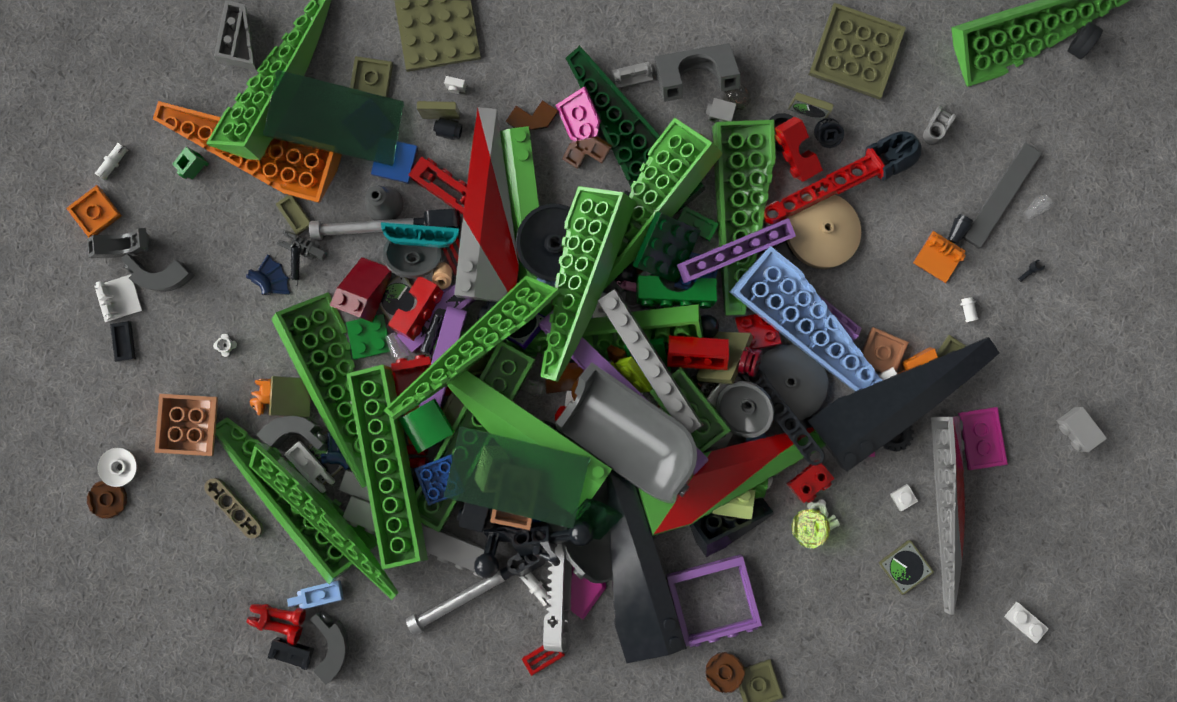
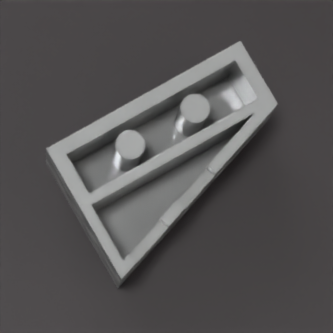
M225 0L214 56L218 63L256 70L249 15L245 4Z

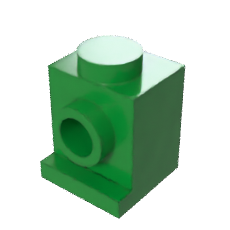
M185 147L172 165L178 170L177 174L184 179L190 178L193 180L203 166H208L209 163L197 151Z

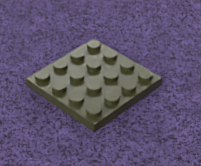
M394 0L407 72L481 59L471 0Z
M834 3L808 75L880 100L906 27Z

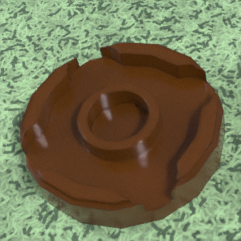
M103 481L95 483L87 495L89 510L102 519L113 518L119 515L127 504V493L123 486L113 487Z
M717 653L710 658L706 665L707 681L718 692H733L744 681V665L732 653Z

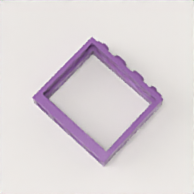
M741 554L666 574L686 646L698 647L704 641H709V643L720 640V637L726 635L727 637H735L741 631L753 632V630L758 629L757 627L762 626L745 562ZM738 566L752 618L688 635L675 583Z

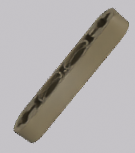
M213 478L205 483L206 493L245 536L252 539L259 537L263 533L261 522L221 479ZM211 483H213V484L218 483L217 489H218L220 492H222V491L225 490V493L221 494V495L217 498V495H219V492L216 491V490L211 491V488H212ZM226 495L232 498V504L229 507L223 503V498ZM238 510L245 512V518L242 521L236 518ZM251 519V521H249L248 523L251 526H257V533H250L249 531L251 530V527L248 524L245 526H243L242 524Z

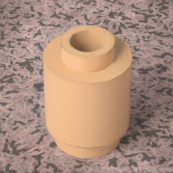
M444 262L439 263L433 271L432 282L441 289H446L451 285L453 271L450 265Z

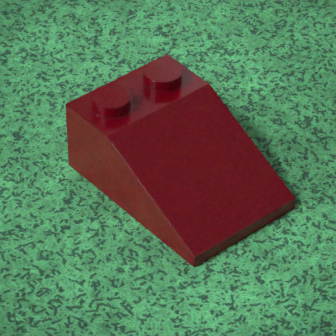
M361 257L336 288L330 306L373 322L393 272L385 265Z

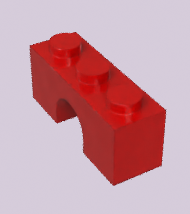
M793 117L775 128L777 133L775 135L776 140L783 147L784 152L782 153L785 160L791 166L789 170L793 178L804 182L823 171L817 154L809 150L802 154L799 153L801 142L809 138L803 120Z
M421 276L417 278L409 291L417 300L415 308L408 312L398 309L388 324L395 332L412 341L421 333L422 327L431 317L432 311L441 301L444 291L437 284Z

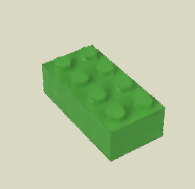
M680 367L671 375L704 425L691 433L696 447L701 452H704L730 432L731 428L683 367ZM652 389L650 391V394L662 407L665 413L671 416L667 411L666 407L664 406V404L662 403V401L660 400L659 396L655 392V390Z

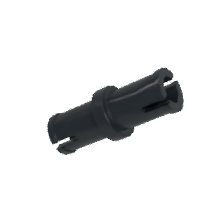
M433 314L429 328L424 333L426 336L420 349L421 352L432 355L444 317Z

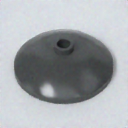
M387 240L383 248V260L387 268L394 274L406 278H418L431 273L437 268L441 260V248L399 245Z
M737 381L734 384H729L720 392L717 398L716 410L731 428L730 432L746 438L760 436L768 430L773 422L774 406L766 391L754 383Z

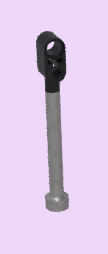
M456 209L428 210L424 212V217L332 224H322L321 220L310 221L309 233L312 240H322L325 235L382 232L381 222L458 228L460 232V211Z
M516 554L508 560L507 566L497 571L493 577L481 580L420 616L413 614L406 618L407 627L416 636L425 630L424 626L514 575L523 577L543 566L546 560L541 557L536 561H532L533 554L523 556Z

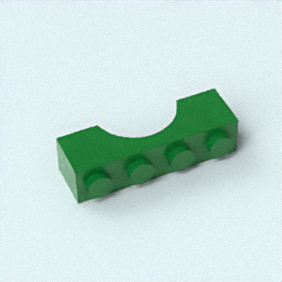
M639 275L636 281V304H641L645 307L653 306V304H660L661 307L699 304L700 308L708 309L717 302L716 278H697L693 286L683 292L667 289L661 283L659 276Z

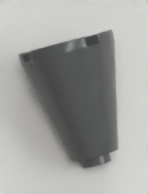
M373 186L366 193L365 208L368 215L374 221L397 219L403 210V199L400 193L391 186Z

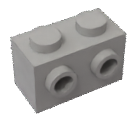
M1074 407L1056 420L1060 425V431L1072 441L1071 445L1079 452H1090L1107 439L1084 407Z

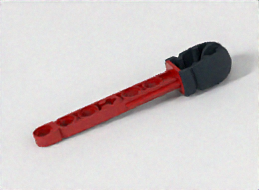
M899 131L879 140L877 143L867 146L864 157L783 198L780 203L777 201L767 206L764 211L765 221L769 224H776L785 220L787 216H793L875 176L884 181L892 175H897L916 164L921 156L922 145L920 140L913 133ZM882 153H885V157L890 162L886 166L881 158L878 157ZM854 169H860L862 170L863 174L861 176H856L853 174L852 171ZM843 177L846 183L838 184L835 179ZM823 187L828 189L827 192H825L824 190L820 191V188ZM809 194L812 196V200L804 201L802 195ZM792 202L795 204V208L788 210L784 205ZM769 211H776L778 216L770 218L767 214Z

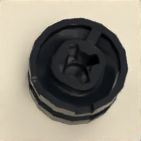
M823 118L816 124L814 136L823 147L834 148L843 141L844 129L834 118Z

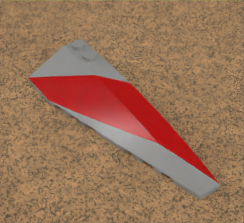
M478 107L469 165L454 295L457 298L499 302L517 285L519 263L497 109Z
M960 416L931 417L944 612L953 615L959 589L964 544L965 490L962 455L964 441L961 439L963 422L960 420Z

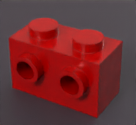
M810 464L786 484L802 503L806 501L810 503L817 497L816 493L821 489L823 491L828 489L832 485L831 481L835 478L823 464L819 466Z

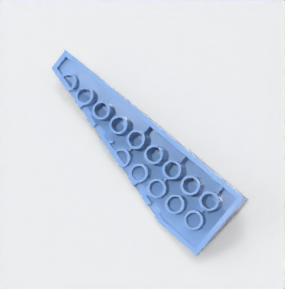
M769 246L731 289L730 293L853 391L864 389L876 382L883 381L863 356L864 354L854 344L852 338L835 315L828 309L826 303L816 293V290L805 278L802 271L773 247Z

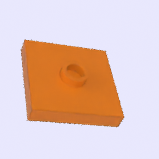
M98 185L66 208L88 238L92 235H98L122 216Z

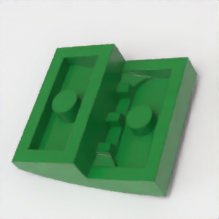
M435 398L398 419L418 453L455 433Z

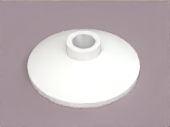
M112 448L106 451L98 462L97 470L99 477L104 483L113 487L128 484L137 472V462L134 455L124 448ZM118 464L123 466L121 471L117 468Z

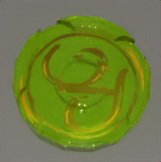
M804 509L795 515L792 520V534L801 546L817 548L828 540L830 524L826 516L820 511Z

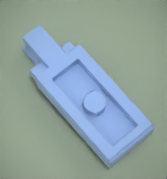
M333 581L330 585L325 583L300 589L301 591L297 592L298 596L287 599L288 607L299 606L303 609H309L342 601L344 597L341 581Z

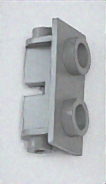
M649 62L612 70L617 88L653 80L651 64L649 65Z

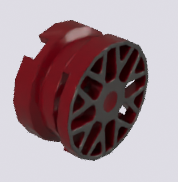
M746 346L745 349L747 351L742 353L738 372L742 374L746 372L749 373V376L755 377L760 367L763 351L758 349L755 351L752 350V347Z

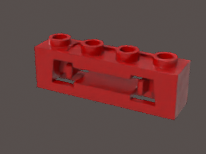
M421 156L408 176L443 202L460 211L463 215L464 207L458 204L457 199L432 183L435 177L429 172L435 173L439 180L463 195L460 199L462 205H465L464 195H466L467 184L461 179L456 181L452 178L453 174L445 168L440 170L436 167L438 164L430 158L426 160Z

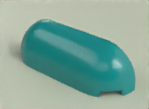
M381 222L384 236L390 242L399 245L443 248L451 245L459 234L458 228Z

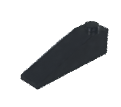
M760 498L754 499L752 520L717 515L712 512L689 526L697 545L703 554L708 557L739 539L771 517L774 512L766 501Z

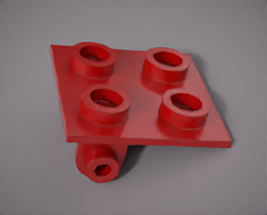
M757 314L735 318L738 333L752 334L753 339L749 346L752 347V350L764 349L769 346L775 347L782 344L779 332Z

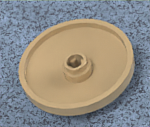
M807 195L802 199L804 201H810L812 200V196ZM833 195L793 216H787L796 237L788 239L787 243L793 254L806 265L819 269L839 266L849 260L859 246L861 225L858 215L846 200L837 195Z

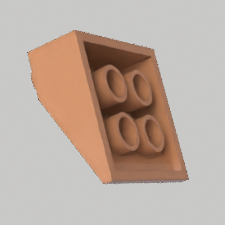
M159 394L155 453L214 456L218 397Z

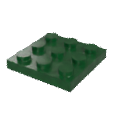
M656 211L633 266L678 284L681 274L677 265L689 259L701 230Z

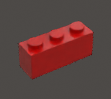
M669 336L668 367L727 370L729 339Z

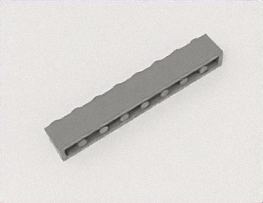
M613 290L599 299L598 302L671 417L680 422L690 434L704 426L620 293Z
M351 496L343 518L347 520L349 525L354 527L360 525L365 527L364 530L366 532L375 534L370 502L356 496ZM421 523L427 556L432 554L437 556V560L443 563L452 562L456 564V568L464 571L466 569L474 571L473 574L478 576L474 569V562L478 556L484 554L485 547L444 530L437 532Z

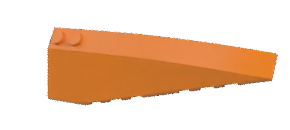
M158 101L153 120L284 194L320 203L338 170L342 152L336 147L279 132L274 134V138L269 143L261 160L246 159L211 147L206 143L221 117Z

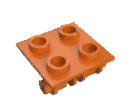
M932 231L913 263L946 283L959 261L965 258L966 254L964 253L966 251Z

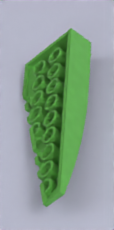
M1038 0L951 27L953 47L966 86L969 87L1005 75L1009 72L1006 68L1007 66L1015 64L1018 67L1022 65L1024 59L1030 56H1037L1040 54V51L1054 46L1076 33L1077 29L1085 26L1088 22H1092L1099 16L1103 17L1109 13V10L1119 7L1129 0Z
M676 118L671 121L650 148L647 154L649 156L647 162L642 164L639 170L641 173L637 181H633L630 187L632 189L629 197L636 201L604 289L637 257L656 211L673 217L723 154L711 141Z
M582 186L577 188L564 226L566 236L562 239V246L564 248L563 254L559 258L561 267L560 272L557 273L555 288L559 289L560 293L552 301L554 311L553 314H550L551 330L550 333H547L548 349L544 352L540 376L542 378L556 382L559 381L595 311L636 201L624 192Z
M465 371L447 386L518 466L542 470L539 489L542 493L579 518L612 468L469 371Z
M228 417L217 423L215 437L270 512L326 582L330 585L349 570L354 564L249 467L254 445L261 442L249 436L245 430ZM325 492L321 493L343 517L344 512L339 508L342 503L336 499L332 501ZM360 525L357 527L351 526L370 551L378 545L375 537L364 530L365 527Z

